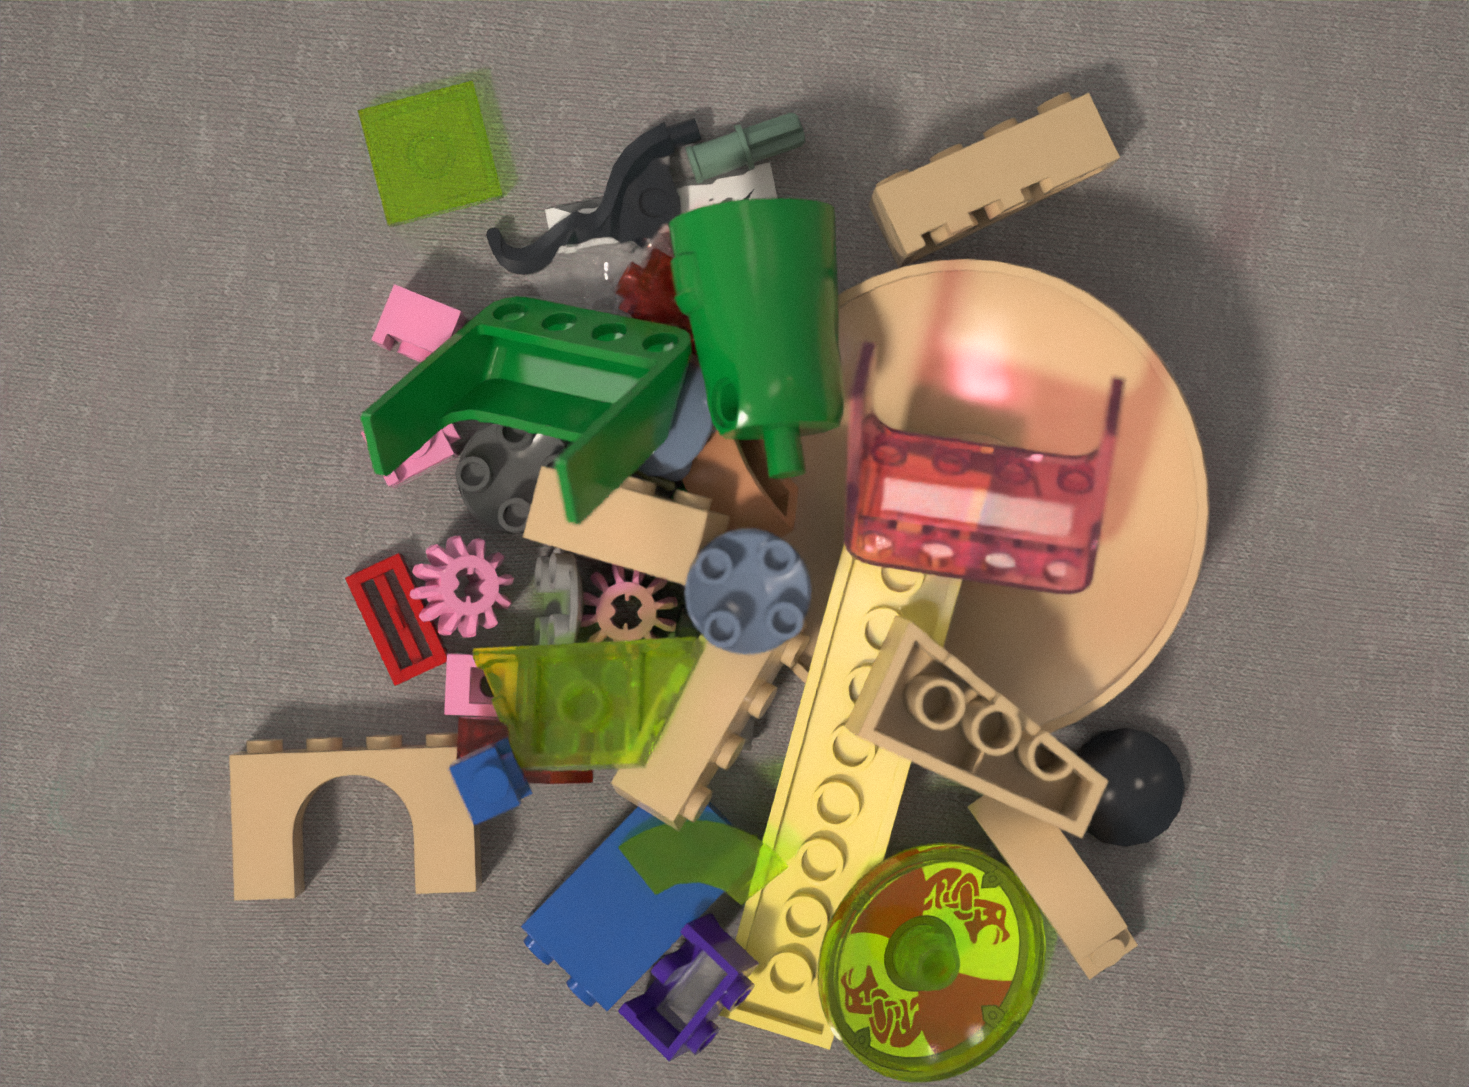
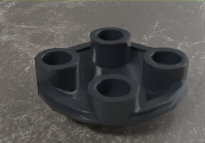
M1129 728L1103 730L1093 735L1088 742L1082 745L1076 756L1108 781L1086 832L1103 843L1128 847L1148 843L1169 828L1181 809L1185 786L1180 764L1165 743L1144 731Z

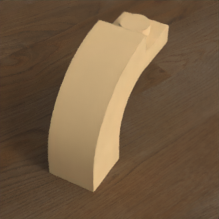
M985 794L968 806V809L989 840L1018 877L1089 980L1107 967L1117 963L1122 956L1138 946L1128 931L1127 924L1058 827Z

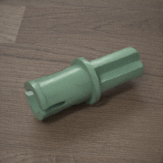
M788 113L742 129L740 124L734 125L735 132L692 147L691 145L687 146L685 150L696 183L699 184L703 180L747 166L748 170L751 171L755 169V162L803 146L805 144V134L798 116L795 113Z

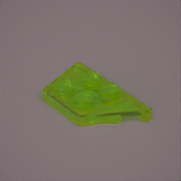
M696 637L474 648L473 659L477 668L484 671L493 692L494 698L491 699L499 721L503 722L509 730V744L519 768L528 772L645 768L703 653V642Z

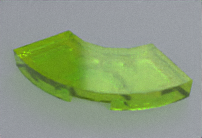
M686 820L680 831L663 823L632 836L618 846L655 895L676 884L701 882L724 890L742 905L789 868L787 862L773 848L753 834L729 824L710 820H697L694 823Z

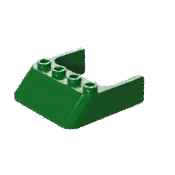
M515 296L495 301L478 313L362 412L361 423L374 473L385 477L389 476L441 429L464 420L494 423L524 430L530 434H542L572 441L573 443L557 457L555 468L566 521L581 525L669 436L692 355L691 336L686 330L674 326L530 297Z

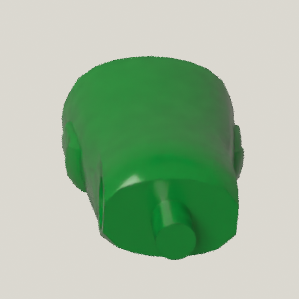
M758 198L710 204L678 215L669 222L674 258L670 263L676 290L675 301L681 312L688 316L690 320L712 423L720 436L725 439H764L769 478L782 479L803 475L806 473L801 437L824 433L839 427L844 414L845 390L838 345L835 208L829 203L816 200Z

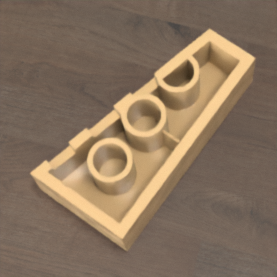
M1069 92L1060 94L1038 106L1039 115L1019 124L1016 118L1008 119L984 132L985 139L965 148H963L961 143L954 145L929 159L931 163L911 172L908 169L902 170L877 183L869 207L898 268L909 265L1111 168L1119 160L1120 156L1090 94L1087 93L1075 99H1072Z
M895 616L844 728L865 741L1082 838L1108 781L1051 734L1028 718L1004 696L981 680L956 657L939 646L914 623L900 616Z
M805 619L800 632L796 636L787 640L779 647L759 654H737L711 645L701 634L696 646L700 650L696 660L687 658L683 663H679L668 682L669 685L665 691L664 700L670 703L665 714L654 710L649 715L613 778L611 784L617 794L680 831L686 819L693 823L696 822L712 797L713 791L707 788L718 768L721 767L727 771L740 754L745 739L739 735L750 717L753 715L760 719L772 703L778 689L772 685L775 677L784 664L792 668L804 652L810 638L804 634L807 628Z

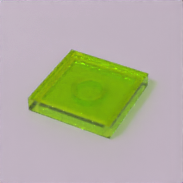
M473 80L358 110L386 222L390 228L504 198Z

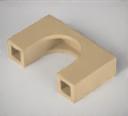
M462 733L426 734V745H402V735L366 736V747H343L342 737H316L306 739V749L283 750V739L246 741L247 751H240L229 755L234 901L296 898L305 891L303 821L306 809L314 794L326 782L346 775H360L376 779L394 790L406 805L413 824L416 894L476 892L482 885L480 823L474 826L448 769L454 760L477 750V743H462Z

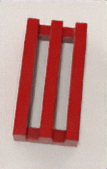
M397 553L345 578L394 686L447 662L448 652L433 620L423 622L419 618V614L426 607L423 599L415 600L410 596V591L418 587L402 553ZM394 570L433 654L424 659L385 573ZM371 579L376 584L413 664L404 669L364 585L365 582Z

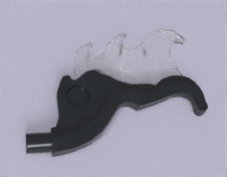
M695 118L667 127L665 122L640 135L628 145L613 165L601 205L595 212L583 214L574 211L554 225L533 244L523 248L509 246L499 229L495 227L490 228L486 233V237L492 253L499 264L513 274L524 275L545 301L591 310L598 300L610 298L614 301L612 314L620 316L629 307L635 293L636 281L644 269L650 268L656 272L653 286L659 290L669 279L672 270L670 263L672 261V254L667 241L659 230L665 225L669 227V222L676 216L681 215L680 198L669 171L670 157L675 155L674 149L702 140Z

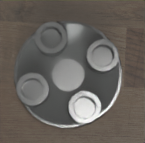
M488 423L469 439L456 467V481L466 507L476 519L491 529L508 534H524L541 466L555 468L557 457L569 447L567 442L563 439L542 434H530L524 430L499 424Z

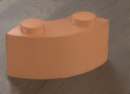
M718 431L711 433L702 451L692 460L689 473L682 479L687 492L711 498V511L730 516L726 533L739 529H757L772 533L781 538L794 531L799 488L790 478H769L764 439H725L720 436Z

